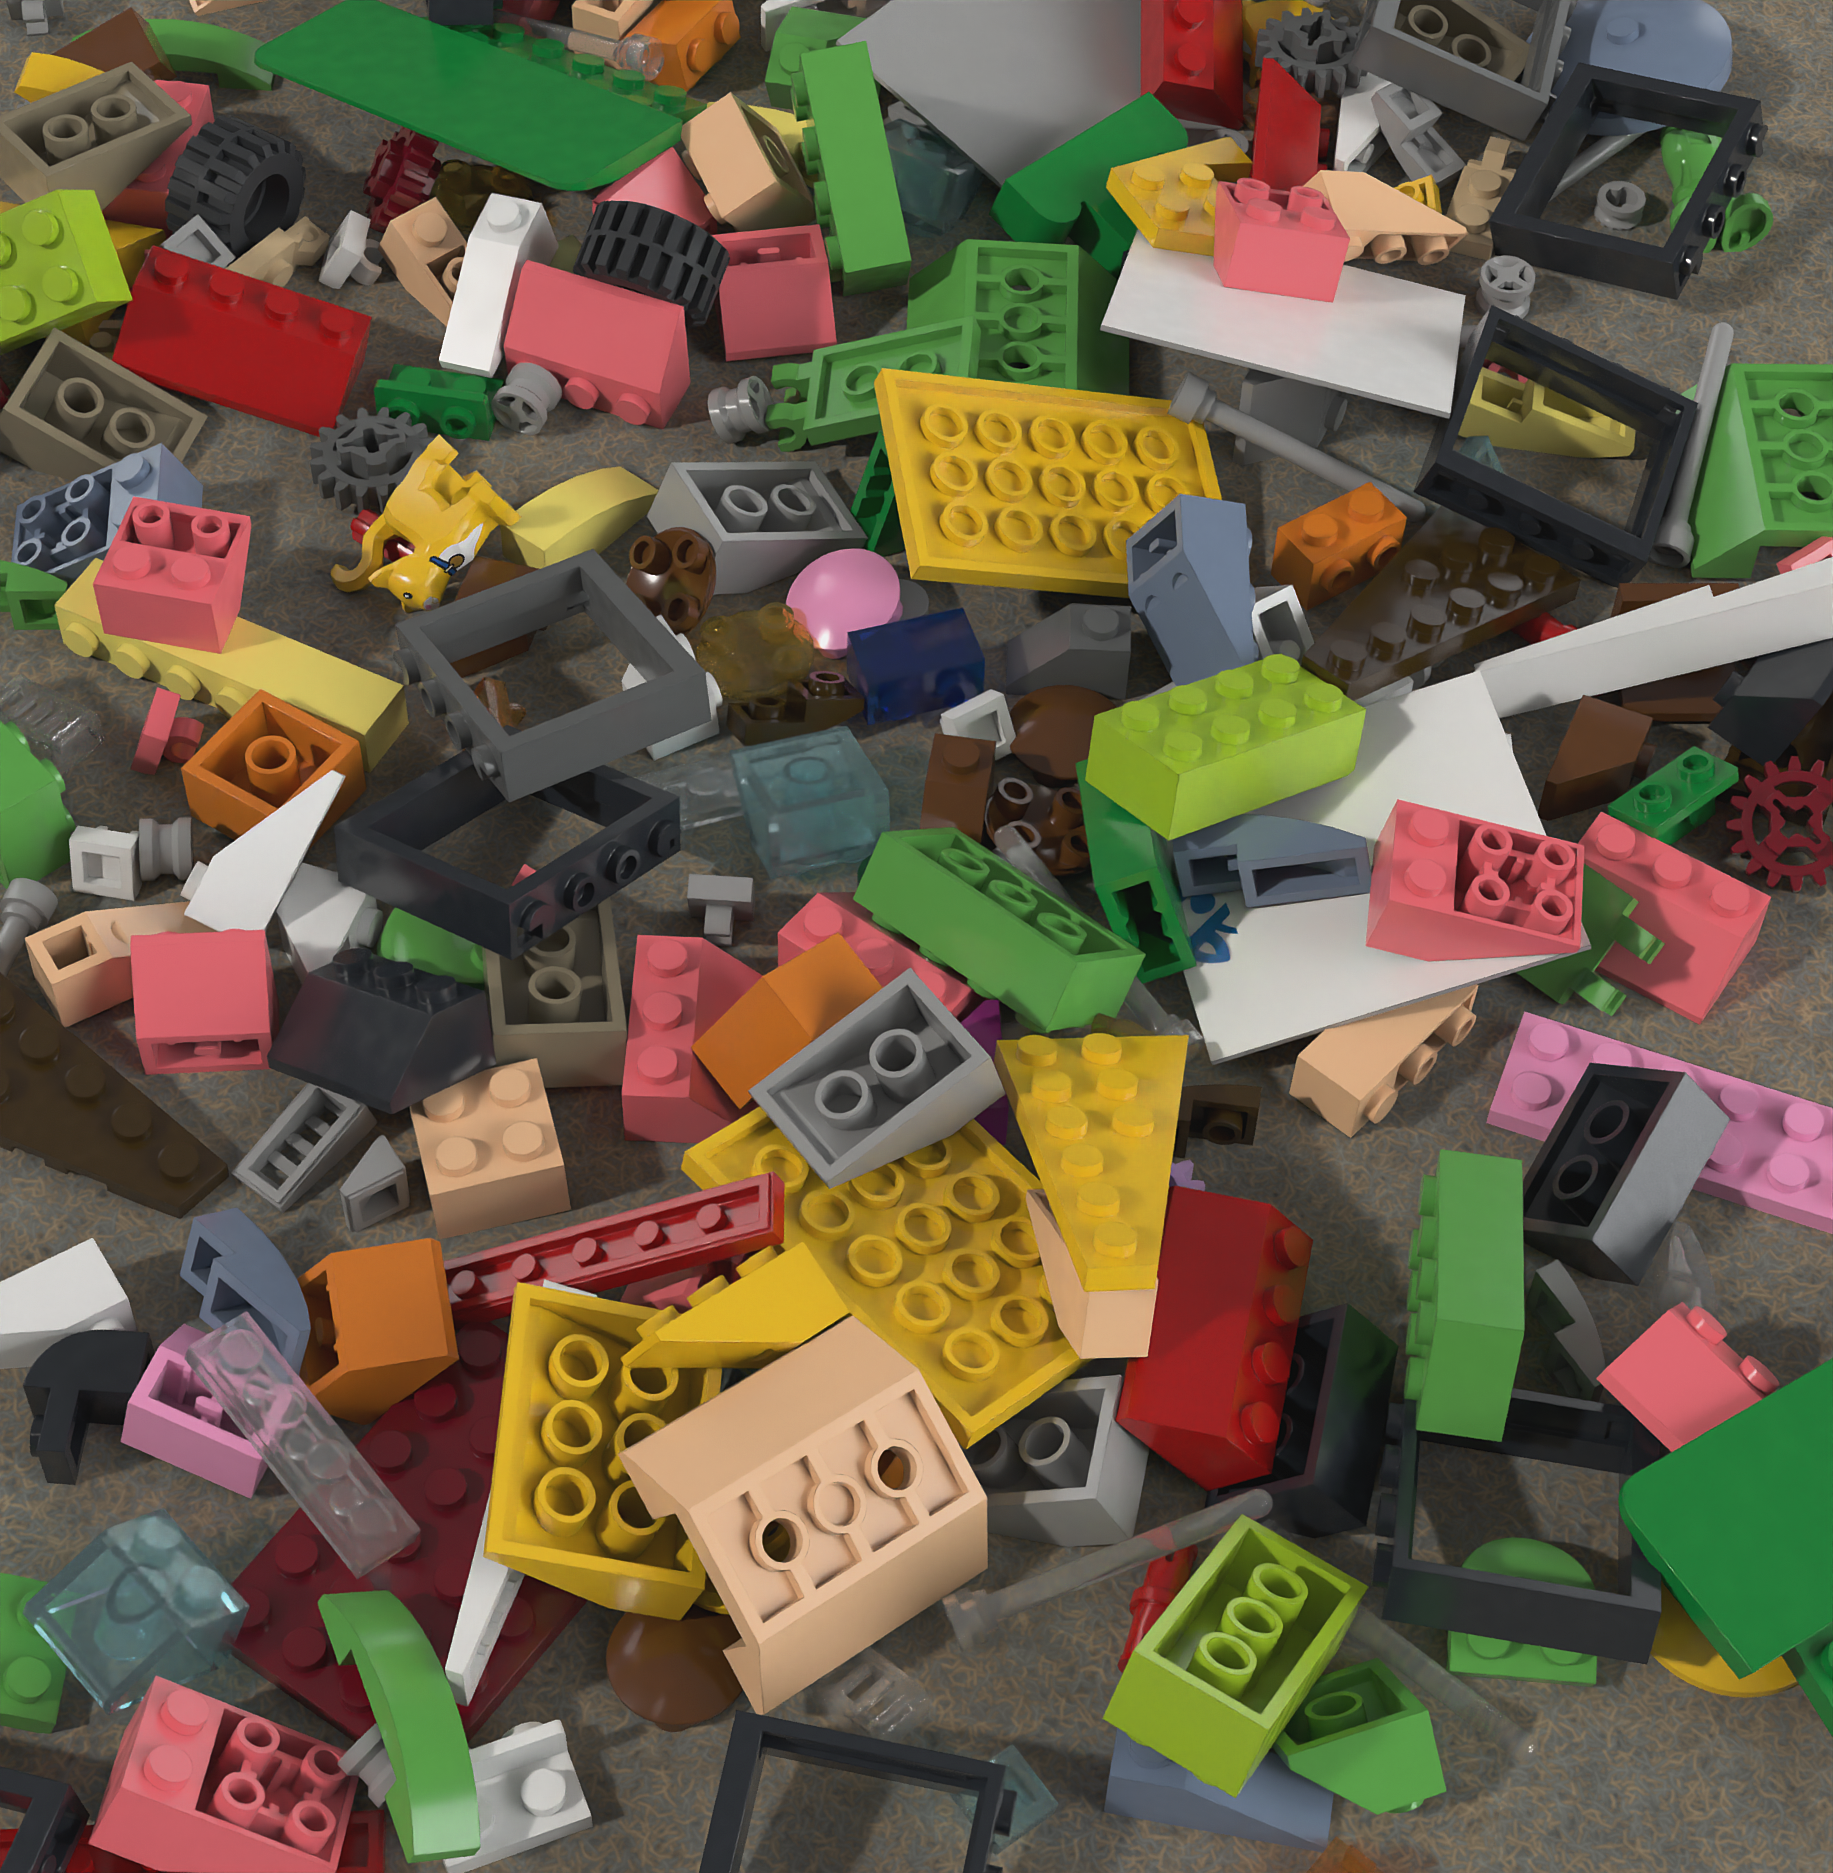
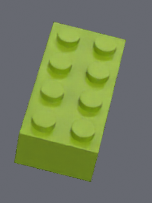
M57 189L0 214V355L48 336L54 327L61 331L133 301L94 190Z
M1281 653L1269 655L1262 660L1232 670H1224L1217 675L1187 685H1179L1169 691L1139 701H1131L1121 707L1095 715L1085 781L1170 841L1348 776L1355 770L1366 709L1345 696L1338 687L1322 681L1301 667L1294 658Z
M1241 1514L1133 1650L1102 1719L1124 1731L1136 1743L1154 1749L1189 1770L1203 1783L1215 1786L1236 1798L1335 1656L1369 1586Z

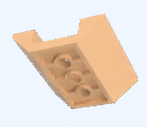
M854 1316L845 1318L618 1453L652 1519L676 1514L742 1637L724 1649L723 1652L754 1711L759 1715H765L988 1568L986 1494L919 1369ZM884 1450L895 1453L903 1464V1481L896 1490L887 1487L880 1479L878 1473V1460ZM770 1521L781 1524L790 1537V1550L782 1562H776L771 1559L764 1551L762 1534Z

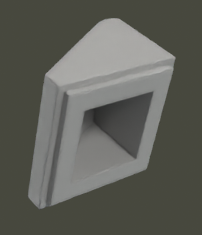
M384 1135L379 1136L373 1142L340 1188L345 1222L350 1232L354 1231L356 1233L408 1207L411 1202L405 1166Z

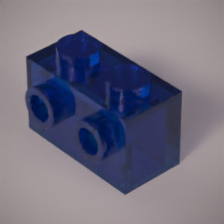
M963 607L847 632V675L852 686L865 698L862 713L867 725L890 720H902L912 715L948 707L954 708L984 693L985 657Z

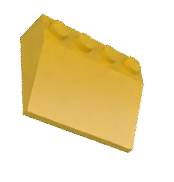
M517 1282L513 1294L483 1557L609 1609L680 1621L704 1590L706 1569L676 1514L652 1519L618 1453L718 1395L721 1387L722 1368L625 1367L620 1358L643 1340L636 1329L662 1310Z

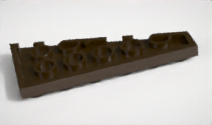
M1441 506L1304 653L1301 667L1322 681L1338 687L1345 696L1355 701L1528 622L1542 613L1552 611L1575 600L1581 579L1562 569L1556 560L1548 556L1539 555L1520 542L1515 541V537L1510 532L1495 527L1488 528Z
M0 972L1 1148L11 1152L18 1148L44 1159L45 1166L67 1175L72 1170L106 1184L107 1191L178 1219L186 1215L229 1177L228 1165Z

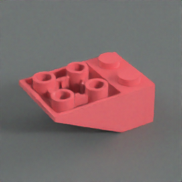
M1397 799L1374 845L1366 946L1428 962L1577 953L1581 942L1584 845Z
M155 1676L124 1731L88 1844L155 1870L166 1872L335 1873L359 1776H348L337 1765L347 1752L346 1750L167 1679Z

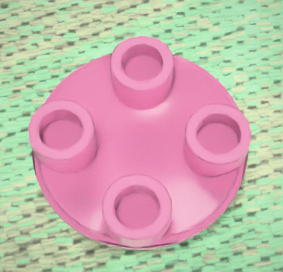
M851 548L823 555L803 569L789 590L786 600V616L789 626L798 639L806 645L818 649L824 657L829 659L844 657L852 648L872 640L886 627L893 626L900 620L903 614V605L900 601L901 588L899 578L892 565L885 558L869 550Z

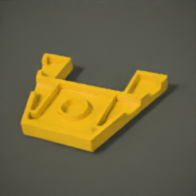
M1224 137L1111 168L1106 188L1153 248L1214 257L1215 206L1218 182H1237L1240 178H1248L1253 162L1232 137Z

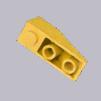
M803 1241L780 1255H777L770 1245L736 1268L741 1279L729 1285L725 1277L720 1275L687 1297L692 1309L679 1315L674 1306L671 1305L641 1324L636 1330L643 1340L620 1359L625 1367L763 1368L824 1332L850 1311Z

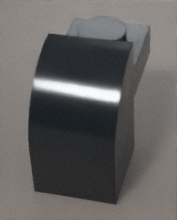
M119 1330L79 1332L61 1339L50 1346L33 1363L23 1383V1388L34 1417L30 1431V1453L32 1457L39 1458L47 1483L76 1485L90 1423L124 1426L128 1401L155 1355L148 1332Z

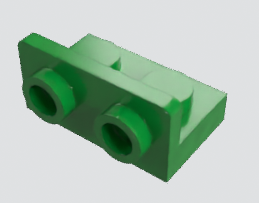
M394 364L389 379H378L374 387L376 411L378 414L382 407H388L389 416L393 419L407 412L411 416L412 426L424 423L427 426V432L444 434L455 439L471 438L489 441L497 420L492 411L491 402L497 391L505 386L504 379Z
M1693 746L1609 804L1608 815L1671 846L1716 814L1715 797L1738 782V767Z

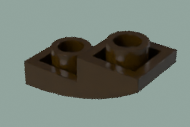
M829 671L812 672L809 675V679H788L786 702L776 696L755 695L749 698V702L728 703L726 726L743 746H760L788 742L819 733L848 720L864 710L865 698L841 674Z
M1232 1084L1182 1087L1173 1157L1185 1158L1188 1137L1207 1139L1219 1145L1237 1143L1253 1146L1262 1087Z

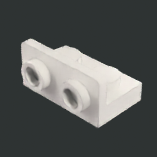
M554 1720L545 1724L540 1722L523 1723L508 1730L499 1740L474 1749L468 1747L477 1793L481 1848L474 1856L443 1859L447 1873H464L593 1827L592 1816L568 1753L566 1734L560 1720Z

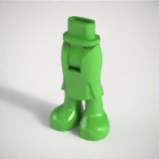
M1665 126L1661 130L1659 136L1662 147L1661 156L1664 168L1673 186L1672 202L1675 206L1670 215L1671 233L1722 141L1721 137ZM1749 192L1740 195L1738 198L1732 197L1725 210V220L1719 234L1724 252H1742L1756 245L1768 235L1773 225V214L1768 201L1760 194ZM1710 238L1703 253H1709L1713 249L1717 238Z

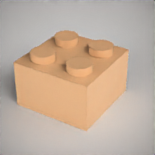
M731 92L682 125L681 139L686 147V150L681 153L682 158L690 172L698 180H703L709 192L704 196L705 204L720 224L723 225L728 222L736 232L806 226L816 219L812 195L778 129Z
M537 1058L485 1069L409 1106L439 1240L571 1210L564 1162Z

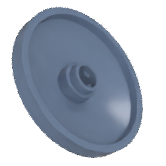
M1578 0L1570 19L1565 24L1571 28V34L1564 50L1558 57V59L1564 61V66L1557 83L1551 90V93L1557 95V98L1551 106L1549 113L1578 62L1720 92L1728 80L1733 64L1730 29L1722 15L1702 0ZM1533 32L1531 33V35H1530V36L1528 37V39L1526 40V42H1527L1528 44L1531 43V38H1532ZM1523 70V72L1520 74V76H1521V83H1522V78H1523L1524 70ZM1599 112L1587 134L1600 136L1631 135L1665 127V125Z

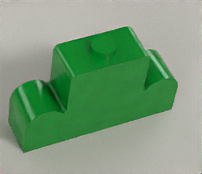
M1147 92L1005 179L989 215L1015 242L1064 244L1069 236L1112 276L1119 279L1123 252L1131 248L1138 228L1106 188L1110 170L1117 166L1186 148L1188 143L1187 132L1182 124L1150 92Z

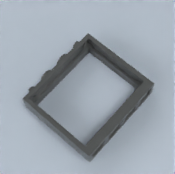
M1367 0L1351 65L1525 141L1536 122L1544 124L1549 110L1557 98V95L1551 93V90L1557 83L1564 66V61L1558 59V57L1564 50L1571 34V28L1565 24L1570 19L1578 0H1513L1537 11L1521 84L1394 29L1401 0Z
M594 549L395 624L400 649L394 651L393 658L402 670L404 684L407 686L414 684L428 714L432 718L440 716L445 722L447 732L454 746L458 750L466 749L469 752L482 781L490 778L508 802L712 721L705 670ZM585 612L647 681L509 736L450 663Z

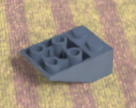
M162 443L139 453L130 454L121 461L91 474L81 475L68 484L45 494L33 496L24 503L17 505L11 562L49 573L67 582L69 588L95 558L104 561L133 496L202 508L203 485Z
M1179 494L1126 540L1129 598L1176 686L1187 685L1217 675L1221 671L1232 670L1258 661L1259 649L1256 641L1253 640L1252 626L1255 589L1250 583L1249 574L1252 534L1250 529L1247 528L1246 505L1243 503Z

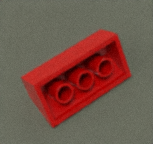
M1141 0V96L1150 92L1177 119L1239 130L1243 126L1242 0Z
M1263 58L1251 153V161L1253 163L1249 178L1268 184L1270 189L1291 192L1292 187L1304 186L1320 170H1327V164H1319L1317 161H1326L1330 129L1320 128L1321 105L1274 58Z
M152 245L131 291L133 301L128 302L112 361L148 382L320 437L319 429L321 427L335 430L337 426L336 416L342 415L365 360L372 317Z
M1174 1185L1168 1188L1157 1270L1159 1281L1148 1356L1128 1358L1115 1421L1205 1491H1210L1272 1473L1313 1239L1269 1203Z

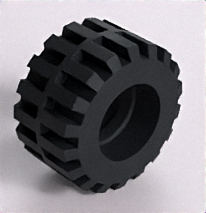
M226 116L218 117L213 124L208 122L201 127L198 135H193L186 144V149L182 155H179L173 175L170 177L167 187L169 193L165 200V211L169 212L166 219L168 229L173 231V235L198 214L236 257L227 265L228 267L278 227L285 232L297 220L300 205L304 198L305 188L303 184L306 179V170L302 166L303 157L301 152L296 150V146L291 142L234 116L230 118Z
M611 200L600 202L597 205L574 264L573 273L684 306L685 327H697L704 325L707 321L730 257L728 251L712 235L678 215L643 203Z

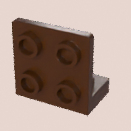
M1619 583L1610 618L1707 585L1710 586L1713 597L1739 589V584ZM1735 662L1619 689L1617 691L1620 707L1652 717L1653 721H1712L1721 709V706L1714 702L1713 698L1734 670L1736 671Z

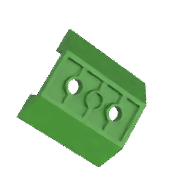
M966 239L909 278L906 330L971 315L975 316L981 329L977 379L1129 396V337L1100 330L1118 280L1079 245ZM1023 285L1030 287L1031 290L1019 291L1011 287ZM1013 362H1022L1028 364L1030 367L1018 369L1013 368L1007 364Z
M1731 363L1726 366L1687 520L1695 539L1689 561L1692 578H1750L1760 546L1805 547L1821 536L1833 537V364ZM1697 384L1680 395L1694 400ZM1783 409H1795L1801 417L1787 414ZM1800 492H1814L1820 500L1808 499Z

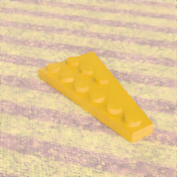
M1093 1033L1084 1038L1050 1039L1041 1035H1027L1019 1040L996 1041L994 1064L1084 1292L1155 1289L1189 1035L1115 1037L1105 1033Z

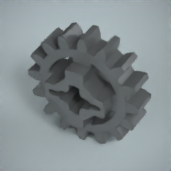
M1303 8L1301 16H1294L1286 10L1282 12L1281 21L1269 18L1266 20V28L1259 29L1255 66L1262 67L1263 58H1274L1308 93L1312 94L1314 92L1317 98H1323L1324 91L1329 89L1337 95H1343L1345 84L1357 88L1360 84V77L1367 76L1368 72L1350 64L1360 26L1349 28L1350 18L1347 16L1334 20L1331 18L1330 10L1326 9L1322 12H1313L1312 15L1309 8Z
M382 407L377 416H369L365 408H358L357 419L350 421L347 417L340 414L336 416L337 429L334 430L328 427H321L319 429L321 442H314L310 445L313 484H319L320 496L323 499L335 496L336 507L341 511L351 504L358 505L359 514L364 509H370V506H378L383 514L391 494L405 479L415 460L426 450L428 444L434 438H428L427 426L424 423L412 426L411 416L407 412L393 419L389 416L388 407Z

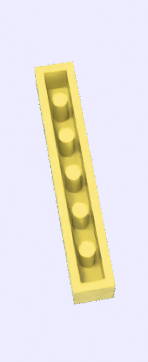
M98 558L91 562L54 604L63 643L74 653L82 657L95 656L116 665L120 671L135 679L144 677L166 686L171 692L180 694L181 699L192 700L194 698L218 708L229 719L262 689L360 741L364 771L369 773L409 724L404 685L238 616L221 654L104 634L93 582L103 563V560Z

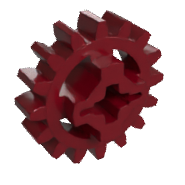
M401 126L399 132L395 131L392 139L389 141L383 139L375 151L374 161L363 186V193L371 196V200L365 209V213L368 214L367 218L371 219L369 228L384 234L391 220L429 200L430 192L441 167V161L433 157L439 141Z
M1791 756L1787 771L1781 773L1772 761L1766 762L1764 765L1766 780L1760 782L1755 777L1747 775L1743 780V784L1750 793V796L1748 798L1732 796L1729 805L1742 814L1741 818L1727 821L1725 831L1740 833L1742 840L1734 844L1730 852L1732 856L1748 853L1751 857L1744 871L1748 877L1757 873L1761 868L1768 872L1766 879L1767 888L1773 889L1780 878L1789 879L1792 893L1800 892L1803 878L1810 877L1818 889L1825 887L1827 884L1824 870L1828 867L1833 870V842L1830 841L1831 838L1823 831V813L1830 805L1833 807V778L1828 781L1822 777L1824 761L1817 760L1810 772L1801 771V763L1798 756ZM1799 784L1811 787L1813 790L1806 797H1786L1779 789L1776 790L1775 788ZM1756 806L1768 819V835L1759 845L1755 840L1752 828V818ZM1786 812L1792 817L1800 812L1805 813L1809 818L1805 830L1810 837L1804 838L1799 833L1792 835L1790 838L1785 837L1781 833L1785 820L1780 813ZM1803 852L1811 860H1815L1813 863L1801 866H1790L1776 861L1783 853Z

